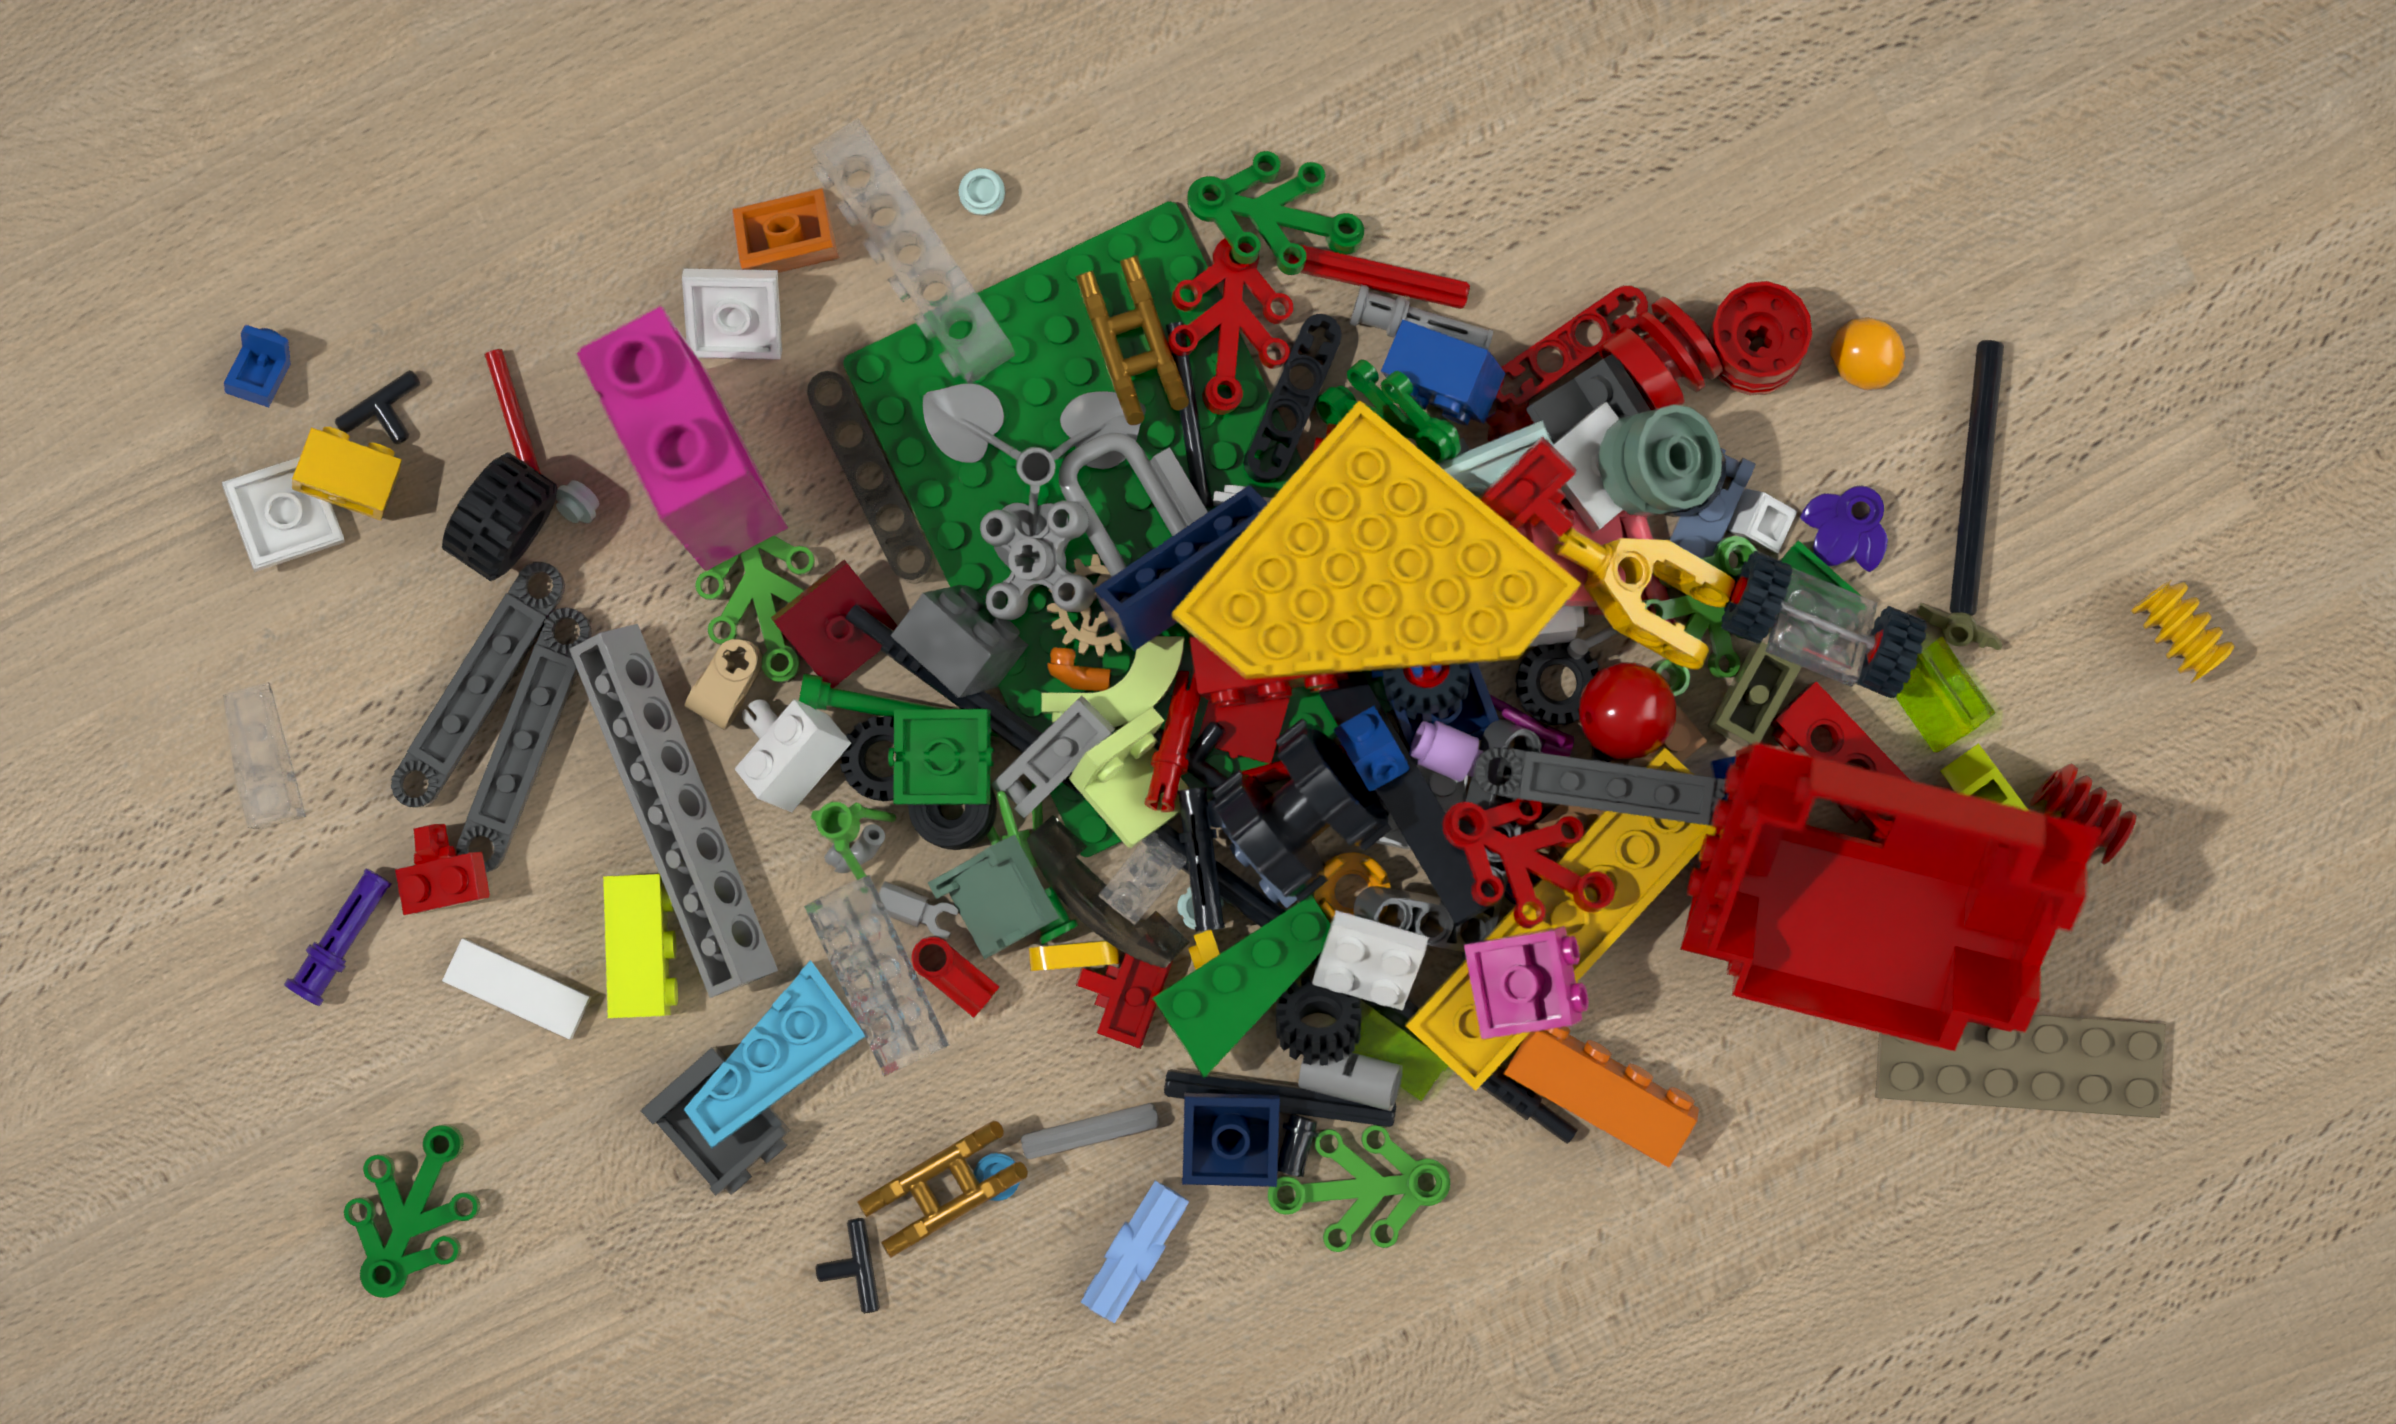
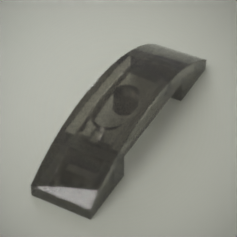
M1054 815L1027 838V843L1039 869L1058 897L1086 926L1114 947L1136 959L1166 968L1190 943L1157 911L1144 920L1079 860L1078 857L1087 846Z

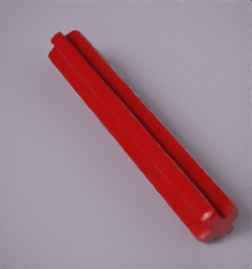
M1299 244L1306 252L1305 265L1300 273L1360 287L1363 284L1368 286L1369 289L1463 309L1467 304L1470 284L1467 282ZM1289 254L1288 263L1296 264L1299 262L1295 255Z

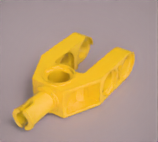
M1573 527L1558 538V541L1564 543V545L1556 544L1555 554L1563 556L1588 570V578L1584 587L1614 630L1679 666L1694 670L1702 668L1709 652L1707 645L1684 631L1685 626L1680 623L1671 624L1646 610V604L1641 601V593L1651 580V575H1654L1701 603L1722 608L1729 602L1736 585L1732 577L1669 540L1620 538L1600 545L1577 532ZM1619 565L1623 568L1625 572V582L1622 581L1619 576Z

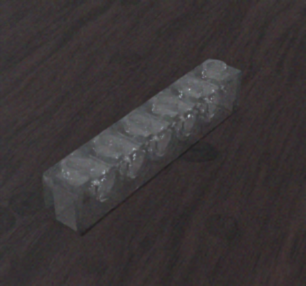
M856 118L812 147L811 150L818 162L811 167L826 190L833 186L836 188L843 199L836 204L851 227L858 223L861 225L868 236L862 243L877 265L883 261L886 262L894 274L887 280L901 302L903 303L910 298L920 312L913 316V319L926 339L930 340L936 336L945 351L938 356L951 376L955 378L962 374L966 382L972 384L1016 355L1012 344L859 119ZM857 171H865L870 174L869 181L860 188H852L847 185L849 177ZM890 208L896 211L894 219L887 225L880 226L872 222L875 213L880 209ZM913 245L921 248V254L916 261L902 263L898 260L899 252L904 247ZM942 283L947 286V291L941 299L928 301L923 298V293L930 284ZM965 320L973 324L972 331L967 337L954 339L949 336V329L955 322Z

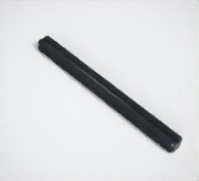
M1982 340L1977 345L1950 601L1951 613L1962 612L1970 616L1976 614L2004 353L2003 343L1995 340Z

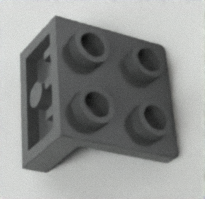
M1610 354L1574 379L1528 406L1527 412L1534 423L1543 420L1552 443H1554L1605 402L1609 404L1619 419L1651 411L1621 362Z

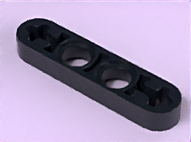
M1315 314L1307 318L1295 336L1290 348L1289 357L1283 364L1244 456V469L1255 482L1262 484L1272 483L1284 473L1289 465L1341 342V327L1329 315ZM1320 326L1326 330L1324 337L1330 340V343L1324 342L1318 348L1313 358L1306 355L1314 341V336L1308 333V331L1314 332ZM1298 350H1300L1304 355L1298 354ZM1317 360H1322L1323 364L1321 365ZM1296 366H1303L1309 369L1314 378L1313 386L1306 390L1294 387L1289 378L1290 370ZM1276 408H1288L1294 413L1296 417L1294 429L1285 432L1274 426L1271 417L1272 412ZM1263 432L1270 438L1262 437ZM1271 439L1278 442H1286L1288 444L1287 448L1282 443H1279L1272 455V461L1278 464L1277 467L1271 466L1266 472L1259 469L1261 461L1255 458V454L1261 456L1268 448Z

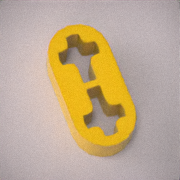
M1117 940L1028 948L1030 971L1119 964Z

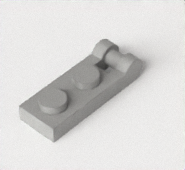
M1081 695L995 779L991 786L997 792L1004 791L1016 804L1014 809L1025 818L1076 768L1084 754L1105 740L1115 728ZM1023 773L1036 785L1031 791L1018 780Z

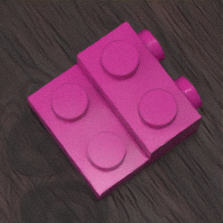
M1565 926L1519 933L1514 936L1472 942L1464 945L1482 1039L1570 1026L1583 1020L1582 1012L1588 1010V995L1584 984L1576 983L1573 964H1578L1579 948L1576 938L1573 935L1567 936Z

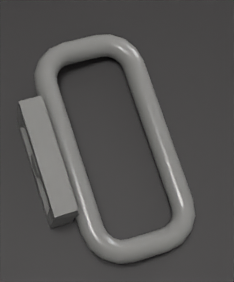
M1108 433L1098 436L1074 449L1064 458L1059 468L1058 481L1066 500L1082 505L1088 512L1089 526L1086 534L1111 576L1126 568L1127 565L1078 484L1077 473L1084 465L1111 451L1123 454L1172 536L1208 513L1170 447L1153 456L1149 461L1143 449L1134 439L1120 433Z

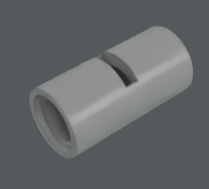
M1343 1051V1060L1336 1063L1334 1058L1330 1056L1328 1057V1065L1320 1066L1319 1058H1313L1312 1065L1303 1064L1302 1060L1298 1085L1302 1089L1391 1111L1400 1089L1403 1067L1399 1064L1356 1053L1348 1055Z

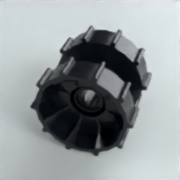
M1303 718L1275 740L1279 745L1277 756L1283 762L1292 778L1288 783L1272 794L1258 781L1255 775L1251 777L1244 775L1241 770H1237L1212 791L1216 797L1213 808L1220 815L1230 833L1231 839L1237 843L1256 867L1259 874H1263L1286 898L1288 896L1296 897L1299 902H1302L1328 881L1324 875V866L1326 864L1320 858L1312 841L1330 826L1346 840L1349 846H1360L1363 851H1366L1392 830L1388 824V811L1383 807L1376 793L1367 789L1345 751L1328 737L1317 724L1315 726L1309 724Z

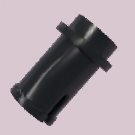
M1291 1114L1289 1122L1283 1123L1282 1127L1286 1129V1133L1278 1158L1277 1171L1297 1177H1304V1169L1313 1137H1319V1131L1316 1130L1317 1121Z

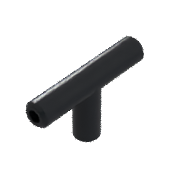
M412 370L407 371L335 419L336 426L339 430L349 433L373 416H376L392 442L397 445L403 443L409 438L410 433L391 404L419 387L421 383L419 378Z
M1210 721L1193 746L1187 749L1185 757L1189 761L1187 771L1212 790L1228 779L1205 761L1226 733L1225 728L1216 721ZM1159 728L1154 735L1157 740L1154 746L1158 749L1164 731L1162 728Z
M864 1218L850 1219L847 1222L852 1258L817 1264L815 1267L817 1280L819 1282L856 1277L861 1312L864 1314L876 1312L880 1307L866 1222Z

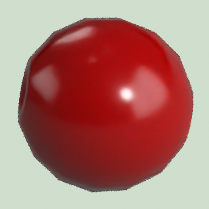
M1623 662L1599 670L1585 686L1580 697L1579 719L1586 738L1593 747L1615 759H1636L1657 751L1670 736L1676 723V703L1669 683L1661 674L1641 663Z

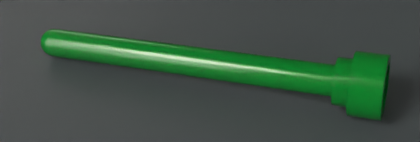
M805 673L799 702L815 710L826 711V707L830 706L893 718L894 710L946 709L830 688L831 683L823 682L822 676ZM991 731V736L999 737Z

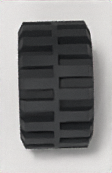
M507 452L501 455L479 474L456 506L444 531L442 549L487 580H496L517 563L540 532L554 506L558 488L557 484L513 454Z

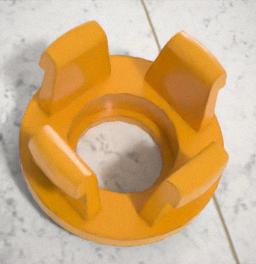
M1350 852L1337 855L1325 863L1324 875L1328 881L1314 891L1313 894L1315 901L1332 924L1336 911L1355 916L1354 908L1350 909L1342 906L1335 898V885L1344 875H1359L1366 881L1368 887L1380 886L1391 888L1387 873L1376 860L1365 854ZM1387 905L1381 910L1379 918L1386 911Z

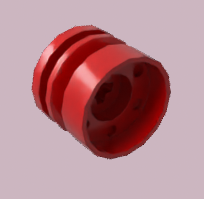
M1769 281L1750 282L1731 291L1718 306L1708 335V339L1723 368V372L1717 376V379L1731 390L1747 395L1770 394L1785 386L1799 370L1808 351L1812 337L1811 316L1802 299L1783 285ZM1756 336L1764 340L1757 352L1749 349L1750 342Z
M1664 296L1651 305L1654 315L1643 311L1637 316L1638 325L1644 335L1643 339L1632 330L1623 327L1598 347L1602 359L1612 354L1621 362L1651 411L1674 404L1681 406L1685 403L1684 395L1677 383L1678 381H1681L1693 391L1698 392L1705 387L1702 376L1713 380L1723 372L1722 364L1701 327L1672 300Z

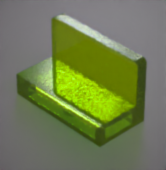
M1942 636L1922 649L1921 654L1916 658L1917 664L1915 669H1912L1910 672V679L1907 683L1904 682L1903 690L1900 694L1897 693L1895 697L1935 753L1942 751L1973 732L1996 713Z
M1371 1008L1361 1021L1360 1040L1358 1044L1355 1043V1050L1352 1053L1402 1065L1403 1071L1400 1087L1422 1101L1443 1071L1445 1072L1449 1066L1433 1051Z

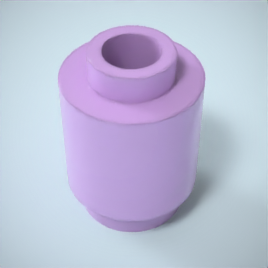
M1423 721L1414 735L1409 755L1418 759V765L1461 782L1466 775L1474 776L1475 761L1483 751L1478 749V738L1438 721L1434 722V724Z

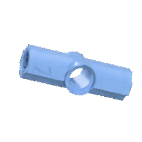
M1155 1180L1130 1222L1125 1221L1104 1256L1106 1261L1085 1291L1081 1303L1103 1318L1115 1323L1140 1281L1144 1282L1166 1247L1164 1245L1165 1240L1177 1225L1189 1201Z

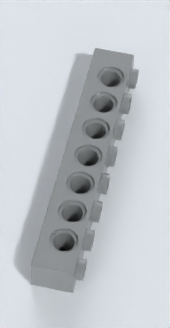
M634 624L601 632L570 648V653L709 997L712 998L745 986L778 971L639 625Z

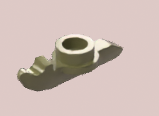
M1920 603L1917 608V614L1929 624L1942 628L1946 640L1954 646H1965L1971 641L1979 643L1981 648L1992 647L1995 650H2000L2003 647L2001 640L1993 632L1977 625L1974 618L1967 613L1949 614L1924 603Z

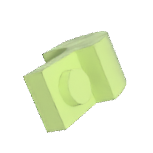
M1156 636L1136 650L1133 665L1127 675L1118 684L1107 690L1095 693H1042V713L1052 714V723H1054L1082 695L1115 730L1122 728L1150 707L1155 708L1170 690L1181 665L1184 637Z

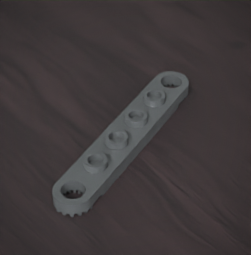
M534 562L526 565L519 572L513 585L501 600L410 745L400 765L394 771L395 773L391 778V789L394 797L401 804L413 808H422L431 804L438 797L542 631L544 621L555 610L562 599L565 591V581L560 571L554 566L544 562ZM537 573H547L553 581L552 592L543 599L533 598L528 591V582ZM413 771H421L425 774L429 784L424 795L418 798L410 797L404 790V780Z
M572 608L556 609L544 621V626L534 646L466 818L467 821L458 839L456 847L457 856L469 853L470 843L478 836H485L492 841L494 854H492L491 859L484 862L486 873L498 868L506 856L577 676L578 670L569 649L592 636V628L588 618L583 613ZM566 618L574 619L580 628V636H578L577 641L569 645L560 644L555 637L556 625Z
M1501 747L1490 748L1482 752L1476 759L1473 769L1474 778L1478 786L1483 791L1493 795L1703 825H1711L1717 800L1722 799L1726 794L1724 792L1726 779ZM1495 757L1506 759L1511 766V776L1502 785H1493L1485 777V766L1489 760Z

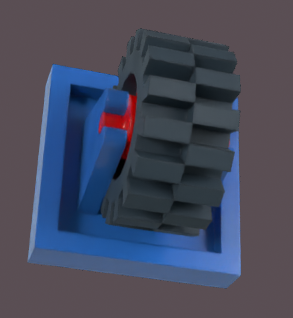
M1469 663L1370 670L1372 679L1384 676V687H1386L1388 700H1394V708L1399 713L1404 708L1407 709V717L1415 720L1417 713L1423 714V721H1432L1431 713L1436 712L1440 719L1447 717V709L1449 707L1455 712L1460 707V698L1466 699L1468 685H1470Z

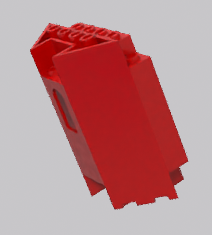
M1756 742L1736 751L1735 764L1730 765L1724 785V792L1728 793L1727 799H1718L1711 823V827L1716 828L1714 835L1705 834L1699 855L1700 868H1693L1690 875L1687 895L1692 896V901L1680 950L1728 961L1727 975L1734 976L1732 996L1954 1052L1968 1022L2008 1032L2016 1030L2026 1033L2040 1002L2041 965L2057 930L2061 929L2071 932L2087 898V863L2103 829ZM1815 797L1893 815L1894 818L1884 843L1880 844L1806 824Z

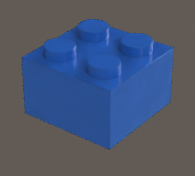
M1402 319L1381 369L1385 377L1389 376L1393 371H1400L1405 374L1413 385V392L1410 396L1423 410H1426L1428 404L1444 410L1442 415L1445 418L1468 426L1470 419L1485 424L1505 376L1504 370L1489 350Z

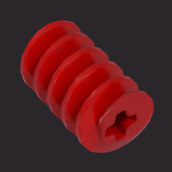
M2072 763L2067 764L2046 779L2035 792L2029 805L2032 807L2044 799L2047 804L2043 814L2051 816L2059 811L2061 819L2103 829L2093 852L2100 847L2106 849L2101 859V863L2105 865L2127 843L2133 832L2137 816L2132 811L2119 815L2122 809L2121 802L2113 799L2105 803L2107 791L2099 787L2090 792L2093 780L2087 775L2075 780L2078 768Z

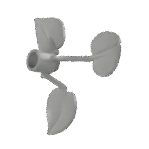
M959 384L940 390L929 391L923 397V414L927 429L936 445L948 457L960 462L974 463L984 456L988 443L1017 460L1016 470L1019 477L1030 485L1029 506L1023 503H1012L1002 510L1016 514L1021 520L1023 531L1031 537L1039 535L1045 529L1047 513L1054 505L1050 503L1038 506L1039 485L1047 483L1053 477L1055 472L1054 460L1058 459L1075 446L1076 449L1094 438L1108 433L1124 434L1136 441L1141 423L1129 425L1126 422L1115 392H1090L1073 399L1061 414L1060 424L1064 432L1070 437L1069 440L1051 452L1040 447H1029L1020 452L994 436L1003 424L1004 413L999 399L989 389L976 384ZM1140 403L1142 411L1145 414V406L1142 403ZM1111 451L1086 465L1099 469L1112 468L1124 461L1126 457L1119 452ZM1003 525L1000 527V533L1002 532ZM1068 543L1065 545L1063 549L1064 552L1066 551ZM994 546L999 558L1009 567V552L1002 547ZM1040 558L1035 559V563L1040 562Z

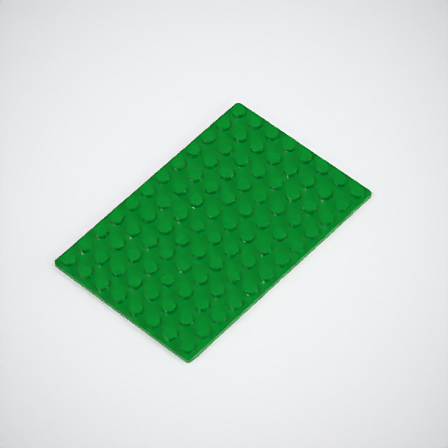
M1165 202L857 350L844 358L843 366L950 587L957 585L969 586L979 592L986 601L989 589L995 584L1004 582L1010 576L1012 571L999 558L994 546L983 539L980 532V524L988 512L996 509L1002 510L1009 504L1023 503L1029 506L1030 485L1019 477L1016 470L1017 460L988 443L984 456L974 463L956 461L943 453L932 439L925 423L923 414L924 395L929 391L940 390L959 384L980 385L993 392L1003 408V424L994 436L1016 450L1022 452L1029 447H1040L1051 452L1069 440L1070 437L1064 432L1060 424V417L1065 407L1073 399L1086 393L1099 391L1115 392L1076 279L1077 275L1094 271L1110 318L1136 309L1120 261L1137 255L1167 342V324L1184 322V325H1189L1223 298L1216 285L1202 295L1200 303L1191 311H1182L1174 305L1172 293L1176 286L1183 280H1193L1208 269L1194 237L1175 202ZM1180 290L1182 300L1185 302H1193L1195 300L1191 290ZM1219 325L1199 340L1195 349L1189 354L1212 502L1214 491L1224 492L1225 485L1244 487L1250 485L1262 497L1274 498L1304 463L1297 448H1295L1287 469L1274 482L1258 483L1246 473L1243 463L1244 456L1268 402L1270 393L1239 332L1235 379L1242 386V400L1229 414L1218 415L1207 409L1203 402L1202 394L1207 383L1216 375ZM1143 327L1116 335L1124 359L1150 351ZM1186 335V337H1187V344H1188V347H1189L1190 344H1191V341H1190L1189 337ZM1157 368L1132 376L1131 380L1138 400L1146 409L1136 442L1143 449L1149 461L1153 456L1170 447L1190 481L1179 410L1172 409ZM1219 385L1217 387V392L1222 398H1232V391L1228 386ZM1276 408L1272 412V423L1277 429L1286 432L1288 430ZM1263 432L1262 437L1270 438ZM1271 439L1268 448L1261 456L1255 454V458L1261 461L1259 469L1266 472L1271 466L1277 467L1278 464L1272 461L1274 450L1279 443H1282L1286 448L1288 444ZM1075 446L1054 460L1055 472L1053 477L1047 483L1039 485L1038 506L1067 501L1058 482L1059 468L1064 458L1075 449ZM1127 458L1112 468L1099 469L1084 465L1079 469L1077 473L1078 484L1127 566L1172 537ZM1217 506L1206 508V510L1209 512ZM1086 532L1068 542L1064 552L1067 571L1072 574L1076 572L1074 560L1078 558L1085 567L1091 566L1093 554H1098ZM1093 575L1086 578L1089 579L1093 585H1095L1100 575ZM1039 585L1030 591L1028 607L1021 617L1009 620L1018 628L1020 632L1018 636L1029 646L998 685L1009 710L1042 734L1053 724L1052 714L1042 713V693L1100 692L1073 689L1049 673L1047 663H1051L1050 652L1054 647L1073 649L1076 654L1074 659L1075 666L1111 669L1110 688L1118 684L1127 675L1136 655V651H1133L1123 639L1120 640L1122 652L1117 653L1112 645L1105 646L1104 657H1098L1095 646H1089L1088 651L1084 655L1079 654L1080 642L1076 639L1066 646L1062 640L1067 630L1064 628L1054 631L1051 626L1060 616L1059 614L1047 611V605L1055 602L1049 587L1045 585ZM1008 596L1006 598V606L1008 604ZM1098 598L1093 600L1089 606L1092 618L1090 626L1093 625L1095 618H1098L1099 614L1104 612ZM1067 611L1070 622L1080 631L1083 622L1081 613ZM1177 622L1158 636L1184 637L1183 656L1178 672L1189 671L1188 691L1190 690L1193 674L1195 673L1190 637L1195 636ZM1107 624L1100 628L1097 637L1108 636L1116 631L1110 624ZM1362 670V675L1384 712L1392 711L1382 680L1384 676L1372 679L1370 670ZM1176 679L1165 697L1154 708L1164 720L1159 727L1162 729L1165 727ZM1305 686L1293 688L1279 736L1303 718L1309 724L1314 726L1317 724L1332 740L1337 738L1333 729L1338 725L1319 693H1311L1310 689H1306ZM1202 696L1190 737L1189 749L1198 739L1209 701ZM1278 744L1276 745L1271 763L1281 761L1277 756L1279 753ZM1215 748L1205 760L1227 778L1237 770L1244 771L1267 765V763L1239 755L1233 759L1229 756V752ZM1187 771L1186 774L1181 775L1180 778L1190 789L1207 787V800L1215 797L1212 793L1213 790ZM1061 782L1050 793L1072 841L1082 857H1091L1122 842L1092 805Z

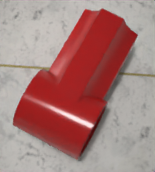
M925 937L915 945L912 951L911 961L915 971L973 1018L983 1009L1000 987L949 945L946 940L940 937ZM937 944L944 949L947 957L942 968L930 971L920 964L919 953L924 946Z

